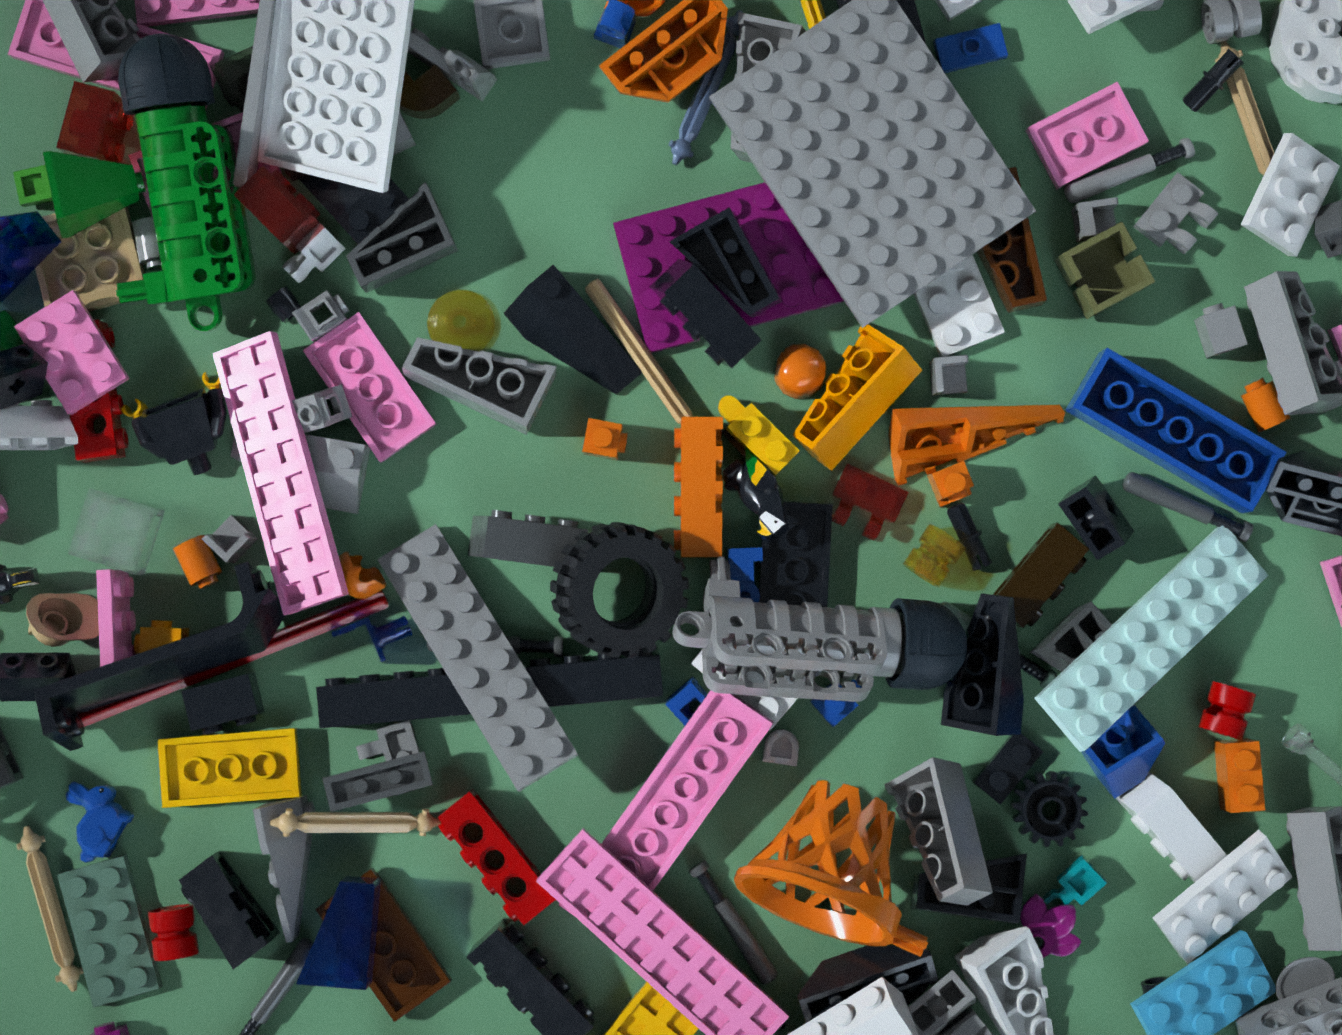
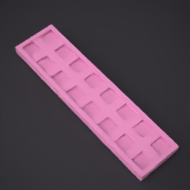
M269 331L213 353L283 615H290L349 595L306 436L292 403V400H295L277 332Z
M584 828L537 878L536 882L705 1035H773L788 1019L789 1014Z

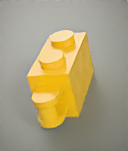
M728 395L721 398L718 411L729 423L726 430L741 445L746 447L775 477L800 450L752 403L745 408L733 396Z

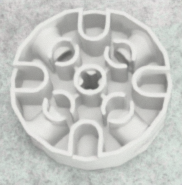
M1281 0L1273 11L1270 22L1269 38L1271 45L1269 46L1273 66L1284 83L1305 99L1319 103H1342V36L1338 33L1339 31L1342 33V0Z

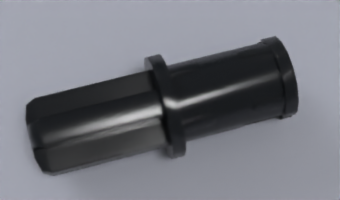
M1228 48L1226 53L1208 72L1205 70L1202 72L1204 76L1183 97L1182 101L1192 111L1197 112L1218 89L1221 91L1224 89L1222 85L1244 62Z
M959 503L950 507L947 510V515L959 538L956 542L958 545H962L972 566V571L981 569V564L976 555L980 556L984 567L993 563L980 537L982 531H977L966 505Z

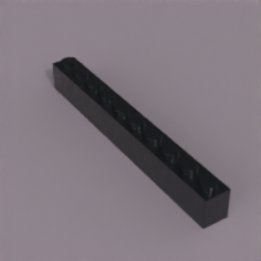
M640 650L638 657L614 658L598 653V660L585 661L584 655L564 656V663L550 664V658L531 659L530 666L525 667L549 707L663 696L660 654L653 655L652 651L645 653ZM443 668L427 669L428 676L414 677V671L393 672L394 679L380 680V674L359 676L360 682L346 683V677L325 679L324 686L316 687L319 728L458 716L471 713Z

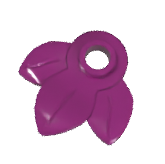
M1034 894L1026 901L1021 910L1020 920L1023 927L1030 929L1034 938L1041 937L1043 939V944L1039 947L1043 958L1049 954L1059 957L1067 956L1080 946L1081 940L1071 933L1076 922V909L1074 905H1059L1048 910L1043 899L1038 894Z

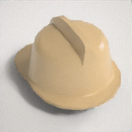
M44 593L31 598L26 606V616L29 621L28 633L34 635L44 645L57 647L63 646L69 641L88 640L99 636L98 600L92 596L79 593Z

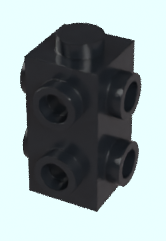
M1 653L0 701H36L34 689L75 676L76 672L70 653Z

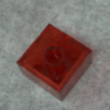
M74 81L56 148L65 154L121 163L125 154L124 137L126 131L129 132L133 126L134 115L124 114L122 99L115 91Z
M262 166L234 196L283 245L296 255L299 252L296 246L320 223L317 218L321 214L301 193L296 197L293 196L297 190L277 169L270 173Z

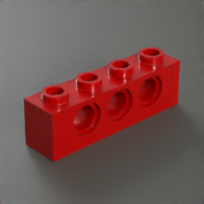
M99 319L94 320L110 347H115V336L112 328ZM117 388L70 415V420L78 436V444L74 445L76 461L87 463L126 457L125 448L129 446V439L126 429L122 428L120 415H123L122 407L124 403L120 394L117 395ZM104 416L106 427L101 433L97 434L93 426L94 421L98 417Z
M473 788L437 817L441 821L438 827L449 841L453 839L457 841L463 849L460 851L463 860L471 868L477 866L484 875L481 879L482 883L492 895L496 893L500 895L505 902L502 906L504 911L514 922L520 920L523 925L527 924L556 900L536 882L537 878L541 875L540 871ZM469 823L479 824L483 830V837L479 840L468 838L465 833L466 825ZM490 850L500 851L505 858L504 864L500 867L491 866L486 858L487 852ZM512 877L522 878L526 883V890L520 894L513 893L508 887V880Z

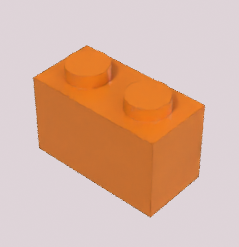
M1248 738L1243 739V741L1238 739L1214 741L1220 809L1229 813L1265 811L1259 741Z

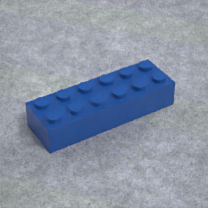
M1109 348L1098 353L1065 410L1239 513L1253 512L1268 486L1271 473L1278 459L1284 457L1287 453Z

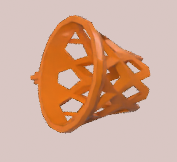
M820 780L815 785H811L793 816L774 840L746 866L740 867L734 876L737 889L752 902L786 921L813 932L845 942L867 946L893 944L919 957L922 956L923 951L928 945V937L899 924L902 913L896 904L892 902L890 845L896 814L893 811H888L887 813V803L878 797L873 798L862 810L859 788L843 784L831 796L830 783L827 780ZM847 800L849 812L834 825V810ZM875 817V820L867 830V824ZM811 835L813 841L799 851L801 839ZM850 848L852 854L838 868L836 853ZM779 851L778 860L770 859L771 856ZM817 865L819 871L810 867ZM880 879H881L882 886H883V890H884V892H883V898H882L881 890H880V887H879V881H880ZM779 881L786 882V894L772 885ZM795 885L815 891V893L806 901H799L795 899ZM829 898L833 911L815 906ZM844 904L857 910V913L855 915L846 914Z

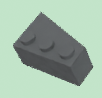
M426 182L418 188L419 191L404 205L401 204L390 218L380 227H376L346 255L360 287L366 293L458 251Z
M492 510L491 516H473L468 556L554 567L556 561L563 562L566 555L561 551L567 544L575 545L577 543L575 536L582 531L588 532V530L578 528L577 521L558 519L557 525L545 524L546 517L525 514L524 521L512 519V512Z
M1091 601L1075 608L1030 653L1062 672L1112 624Z

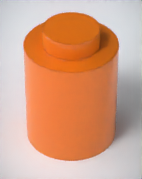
M1261 378L1244 386L1247 393L1241 395V398L1258 432H1262L1290 419V415H1284L1283 408L1278 402V393L1273 381L1266 383L1264 378Z
M205 535L189 539L173 548L190 586L198 585L200 589L217 583L219 581L217 575L222 573L212 549L202 540Z

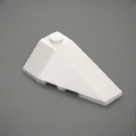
M1021 927L979 937L954 956L968 985L1001 1035H1054L1052 1020L1047 1016L1045 998H1048L1047 986L1043 985L1042 980L1043 956L1029 928Z

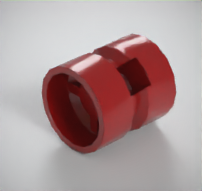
M1212 681L1207 697L1211 706L1203 710L1199 727L1243 741L1248 725L1244 716L1252 712L1256 694Z
M193 904L171 905L148 911L149 927L151 932L157 934L151 941L154 961L176 960L199 953L197 933L189 930L194 925L195 920Z

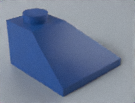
M1133 705L1087 750L1082 751V754L1097 778L1115 799L1144 781L1164 747L1165 741L1138 708Z

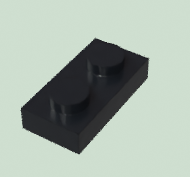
M1022 733L1010 735L972 782L1001 805L1043 751Z

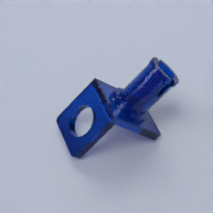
M401 616V618L377 628L375 625H371L369 617L331 632L334 639L365 626L380 663L386 661L383 653L385 650L384 646L413 636L410 627L395 631V629L408 624L405 616Z

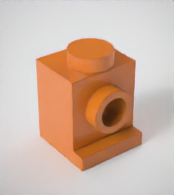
M964 461L927 476L939 507L972 494L970 488L974 484Z

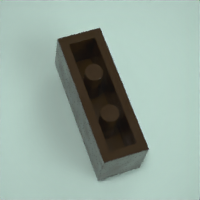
M1053 523L992 595L1013 597L1016 627L1024 628L1026 625L1031 627L1042 616L1043 611L1040 608L1049 598L1053 601L1063 591L1065 585L1062 582L1071 572L1075 575L1087 561L1084 555L1088 552L1089 548L1059 523Z

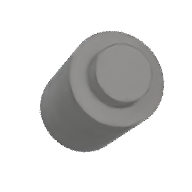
M153 217L135 220L132 222L139 263L147 265L149 270L162 269Z

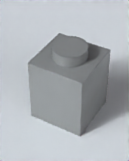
M1219 303L1202 309L1204 315L1194 320L1206 358L1229 352L1248 344L1235 305L1224 309L1223 304Z

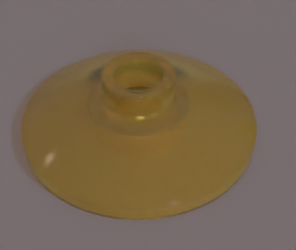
M454 290L439 297L432 305L428 314L427 327L430 338L433 341L461 346L463 349L480 352L492 339L495 329V318L490 305L483 297L468 290ZM458 316L466 318V324L461 328L454 326V319Z

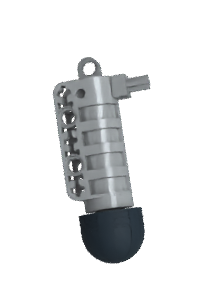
M718 557L717 560L709 561L710 579H708L703 594L704 612L685 611L679 614L672 631L673 638L680 645L702 648L704 683L711 691L723 694L858 702L863 701L869 695L874 683L873 676L885 677L887 684L891 688L928 690L950 681L962 666L967 651L966 634L958 618L952 611L939 603L928 600L896 598L890 605V608L870 607L868 610H858L853 605L841 604L836 605L835 608L822 607L820 603L803 602L801 605H788L784 600H769L767 603L753 602L751 598L740 597L739 581L731 580L729 561H725V557ZM684 623L693 624L698 629V633L688 635L681 630L680 626ZM716 671H721V672H722V676H723V677H726V678H725V679H719V675H718L717 673H715V672H716ZM750 671L761 674L764 681L757 684L752 683L747 679L746 673ZM735 672H739L738 681H736L737 674ZM772 674H773L772 680H775L774 683H770ZM784 675L790 676V680L794 683H788L787 678H784ZM824 676L830 680L832 686L829 688L820 687L815 683L814 677ZM852 680H857V684H858L859 686H862V687H861V688H856V684H855L854 682H851V681H852Z

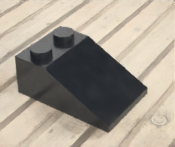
M300 173L296 176L357 244L364 240L376 227H380L390 218L401 204L404 205L409 200L391 178L388 191L381 193L305 173Z

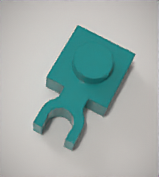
M1081 855L1057 876V880L1062 886L1058 889L1050 890L1043 896V899L1047 905L1054 898L1061 899V905L1069 904L1075 899L1082 906L1103 888L1107 882L1093 865Z

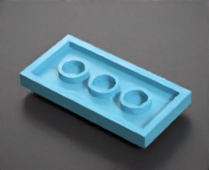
M1239 930L1130 1003L1147 1035H1214L1274 994L1276 986L1247 932Z

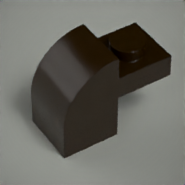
M436 65L432 66L415 81L406 71L404 73L400 110L411 117L419 119L436 117L460 99L455 87Z

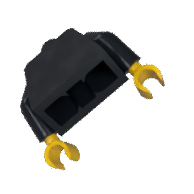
M206 372L202 375V381L209 389L207 393L205 388L151 408H148L144 402L135 398L138 407L134 413H132L129 406L123 405L122 407L123 414L133 419L131 425L141 447L159 459H166L170 465L187 460L193 475L205 473L212 468L206 452L216 448L218 439L224 433L227 415L220 380L218 378L215 383H209V377Z

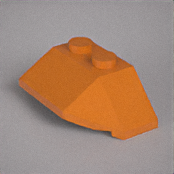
M683 0L601 63L599 68L620 94L669 103L722 61L728 8L722 0Z

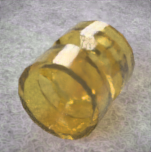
M928 524L918 539L921 546L919 548H912L902 564L923 580L940 588L950 573L948 565L956 564L966 547L943 530Z

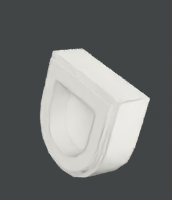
M784 729L771 732L764 744L762 761L797 766L799 743L796 737L790 731Z

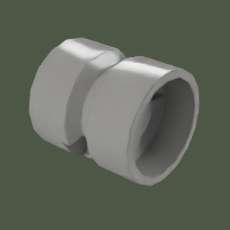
M1204 0L1201 5V23L1207 42L1214 44L1227 41L1229 37H1233V34L1237 38L1259 34L1262 27V13L1259 0Z

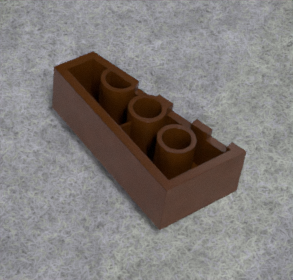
M1008 168L1021 187L1017 168ZM1027 217L977 251L1008 313L1038 307L1047 301Z

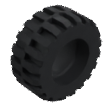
M611 522L610 525L601 523L592 526V532L590 533L582 531L576 535L577 543L573 546L567 544L561 551L566 555L563 562L556 561L553 571L558 573L557 581L552 580L550 582V591L556 594V599H553L551 603L553 610L560 614L558 621L563 629L569 631L570 636L577 642L597 653H603L608 657L619 658L620 655L627 658L638 657L640 650L645 653L655 650L657 647L655 642L657 640L665 643L672 636L669 629L675 624L680 609H687L689 598L683 596V590L689 589V580L681 575V572L686 567L681 558L674 556L677 550L670 543L663 541L662 536L657 533L622 522ZM623 557L633 559L640 565L645 577V592L642 601L629 616L618 621L606 620L598 614L594 605L593 589L595 581L604 567L612 561Z

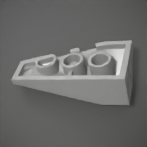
M305 434L325 508L358 514L370 448L364 444ZM234 435L230 456L242 462Z

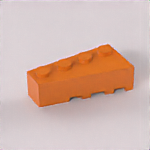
M681 417V428H674V448H681V462H674V482H681V496H674V516H681V530H674V548L681 550V558L722 557L723 417Z

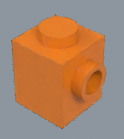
M588 418L582 452L584 455L617 461L618 453H625L628 433L622 432L623 425L620 423Z

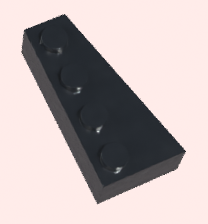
M503 918L472 946L466 958L474 966L481 962L487 974L486 978L495 987L499 986L502 988L505 986L509 990L507 996L510 1002L519 1012L521 1011L525 1014L529 1011L533 1015L530 1021L542 1035H585L593 1028L595 1020L592 1016L595 1013L584 999L580 998L578 1001L569 992L571 985L559 972L554 975L546 966L548 960L537 947L531 949L524 942L525 934L515 922L511 921L508 924Z

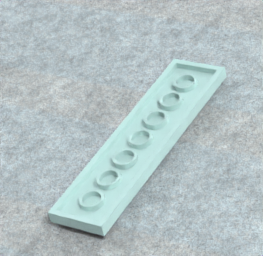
M1224 526L1217 527L1034 699L1079 752L1087 750L1269 575L1228 528Z

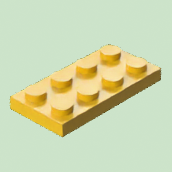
M297 728L158 739L162 808L302 796Z

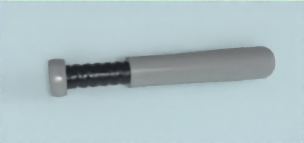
M1183 138L1179 141L1178 145L1154 155L1146 154L1129 162L1068 183L1064 188L1065 197L1070 203H1077L1152 172L1160 165L1181 157L1191 158L1195 155L1193 143L1189 138Z

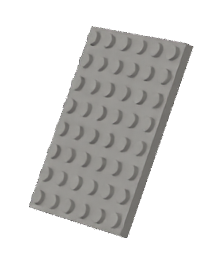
M896 0L850 1L709 96L710 101L862 328L1036 212Z

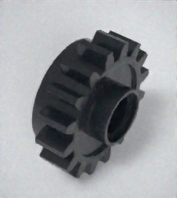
M1049 771L1047 779H1045L1042 773L1035 772V782L1024 778L1025 790H1014L1020 799L1019 802H1011L1010 806L1017 809L1019 813L1011 818L1014 822L1023 823L1018 829L1019 833L1024 835L1031 832L1029 835L1030 842L1035 844L1041 838L1044 847L1049 848L1051 840H1054L1058 846H1063V838L1069 837L1074 840L1076 838L1073 833L1075 829H1084L1085 826L1080 820L1081 816H1088V812L1082 809L1081 804L1085 803L1087 798L1076 794L1081 788L1078 784L1074 783L1068 786L1070 777L1063 774L1057 780L1056 772ZM1054 800L1057 805L1056 813L1052 817L1045 818L1042 814V807L1047 801Z

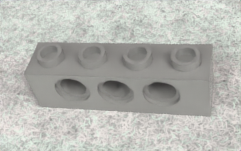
M1342 977L1246 1012L1234 1020L1238 1035H1342Z

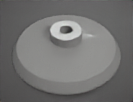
M1304 957L1292 961L1281 971L1276 983L1278 1000L1335 980L1333 968L1328 962L1317 957Z

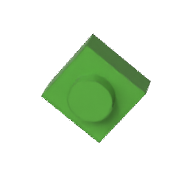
M45 165L13 172L21 206L28 207L53 201Z

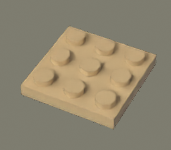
M128 206L77 234L63 239L55 213L23 221L45 307L72 290L78 293L89 312L120 304L119 297L116 295L117 283L143 279V274L145 273L143 265L139 263Z

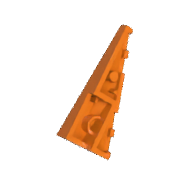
M1060 404L892 409L888 438L895 481L897 485L906 484V478L923 471L927 475L936 472L935 467L954 459L959 463L1007 444L1006 439L1017 434L1024 433L1028 436L1036 433L1035 427L1053 420L1059 424L1064 421L1065 412Z

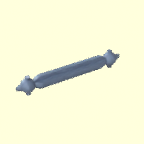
M741 10L727 18L722 61L701 77L680 125L679 139L669 142L673 154L672 164L676 166L682 159L692 158L694 154L691 151L690 143L697 138L712 104L709 96L717 92L736 48V36H739L738 12L743 13Z

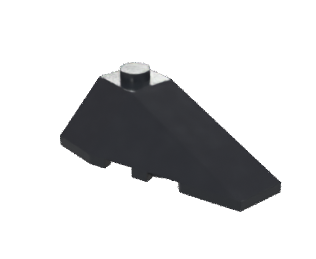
M554 265L550 266L531 282L504 312V315L525 340L553 355V357L581 372L616 395L642 374L637 365Z
M981 593L967 629L969 638L967 640L965 660L957 674L953 677V680L947 682L944 690L941 725L994 736L1021 734L1024 695L1013 597Z

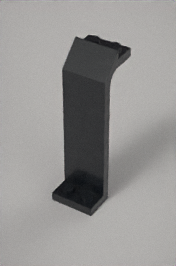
M248 562L236 565L234 567L242 594L243 606L240 614L233 621L34 689L43 735L69 751L82 748L84 746L81 735L85 733V729L78 714L265 651L285 617L273 583L271 581L267 582L263 573L256 571Z

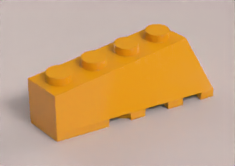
M866 325L863 328L860 326L858 329L860 337L854 346L848 345L842 355L845 361L836 374H830L825 382L826 391L823 396L813 401L793 433V437L803 448L830 471L838 465L923 371L905 347L870 325Z

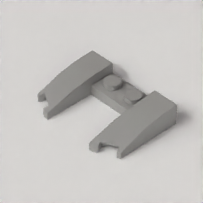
M416 28L410 31L408 53L429 67L436 65L447 79L480 101L484 100L497 81L493 73L460 50H448L444 47L438 50L429 44L431 40L424 33Z

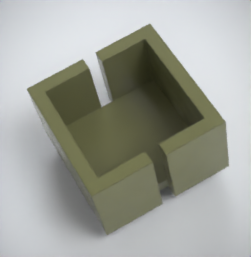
M1123 222L1062 253L1054 260L1068 287L1076 285L1077 290L1072 294L1086 319L1095 316L1155 282L1141 254L1126 263L1124 257L1135 251L1137 247Z

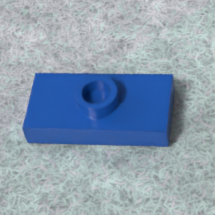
M1000 23L936 38L933 41L938 63L944 73L1005 59L1008 56Z

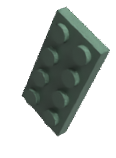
M127 854L57 874L93 1008L160 989L163 985L157 963L153 960L152 944Z

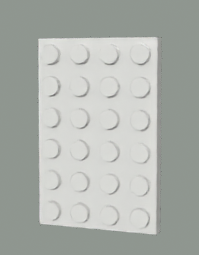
M415 0L275 1L257 157L258 162L381 193L388 191Z

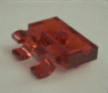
M847 463L832 493V496L841 499L832 517V522L844 526L853 506H856L871 513L862 536L874 541L881 531L884 520L892 524L895 523L909 492Z

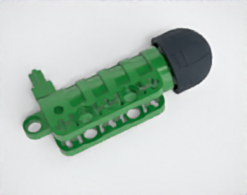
M161 33L153 34L138 40L127 50L119 67L118 80L124 114L135 115L162 271L145 273L142 280L117 283L116 295L119 297L120 303L147 300L149 305L185 300L190 324L199 331H210L216 329L222 321L219 295L249 290L256 280L242 189L233 184L236 165L235 147L232 134L227 128L208 123L205 106L215 103L209 67L201 52L190 42L179 36ZM225 154L228 155V160H225ZM225 166L229 168L231 173L229 181L227 180ZM217 167L218 177L214 180L213 171ZM232 187H233L234 194H231V193H230V188H232ZM232 204H235L236 211H233ZM236 222H239V228H236ZM237 234L241 237L242 246L240 250L238 245ZM226 236H228L230 239V246L228 250L225 247ZM241 256H245V262L242 261ZM227 257L233 258V262H228ZM244 272L247 274V279H244ZM231 274H235L234 280L231 279ZM202 306H208L213 310L214 320L210 325H202L197 319V311Z

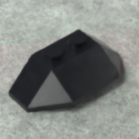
M1303 450L1279 458L1271 473L1266 491L1281 521L1342 536V460Z
M893 944L886 946H864L821 961L797 995L806 1023L881 977L885 978L903 993L907 1005L911 1004L926 990L929 984L933 985L938 980L930 951L925 949L922 956L919 957Z

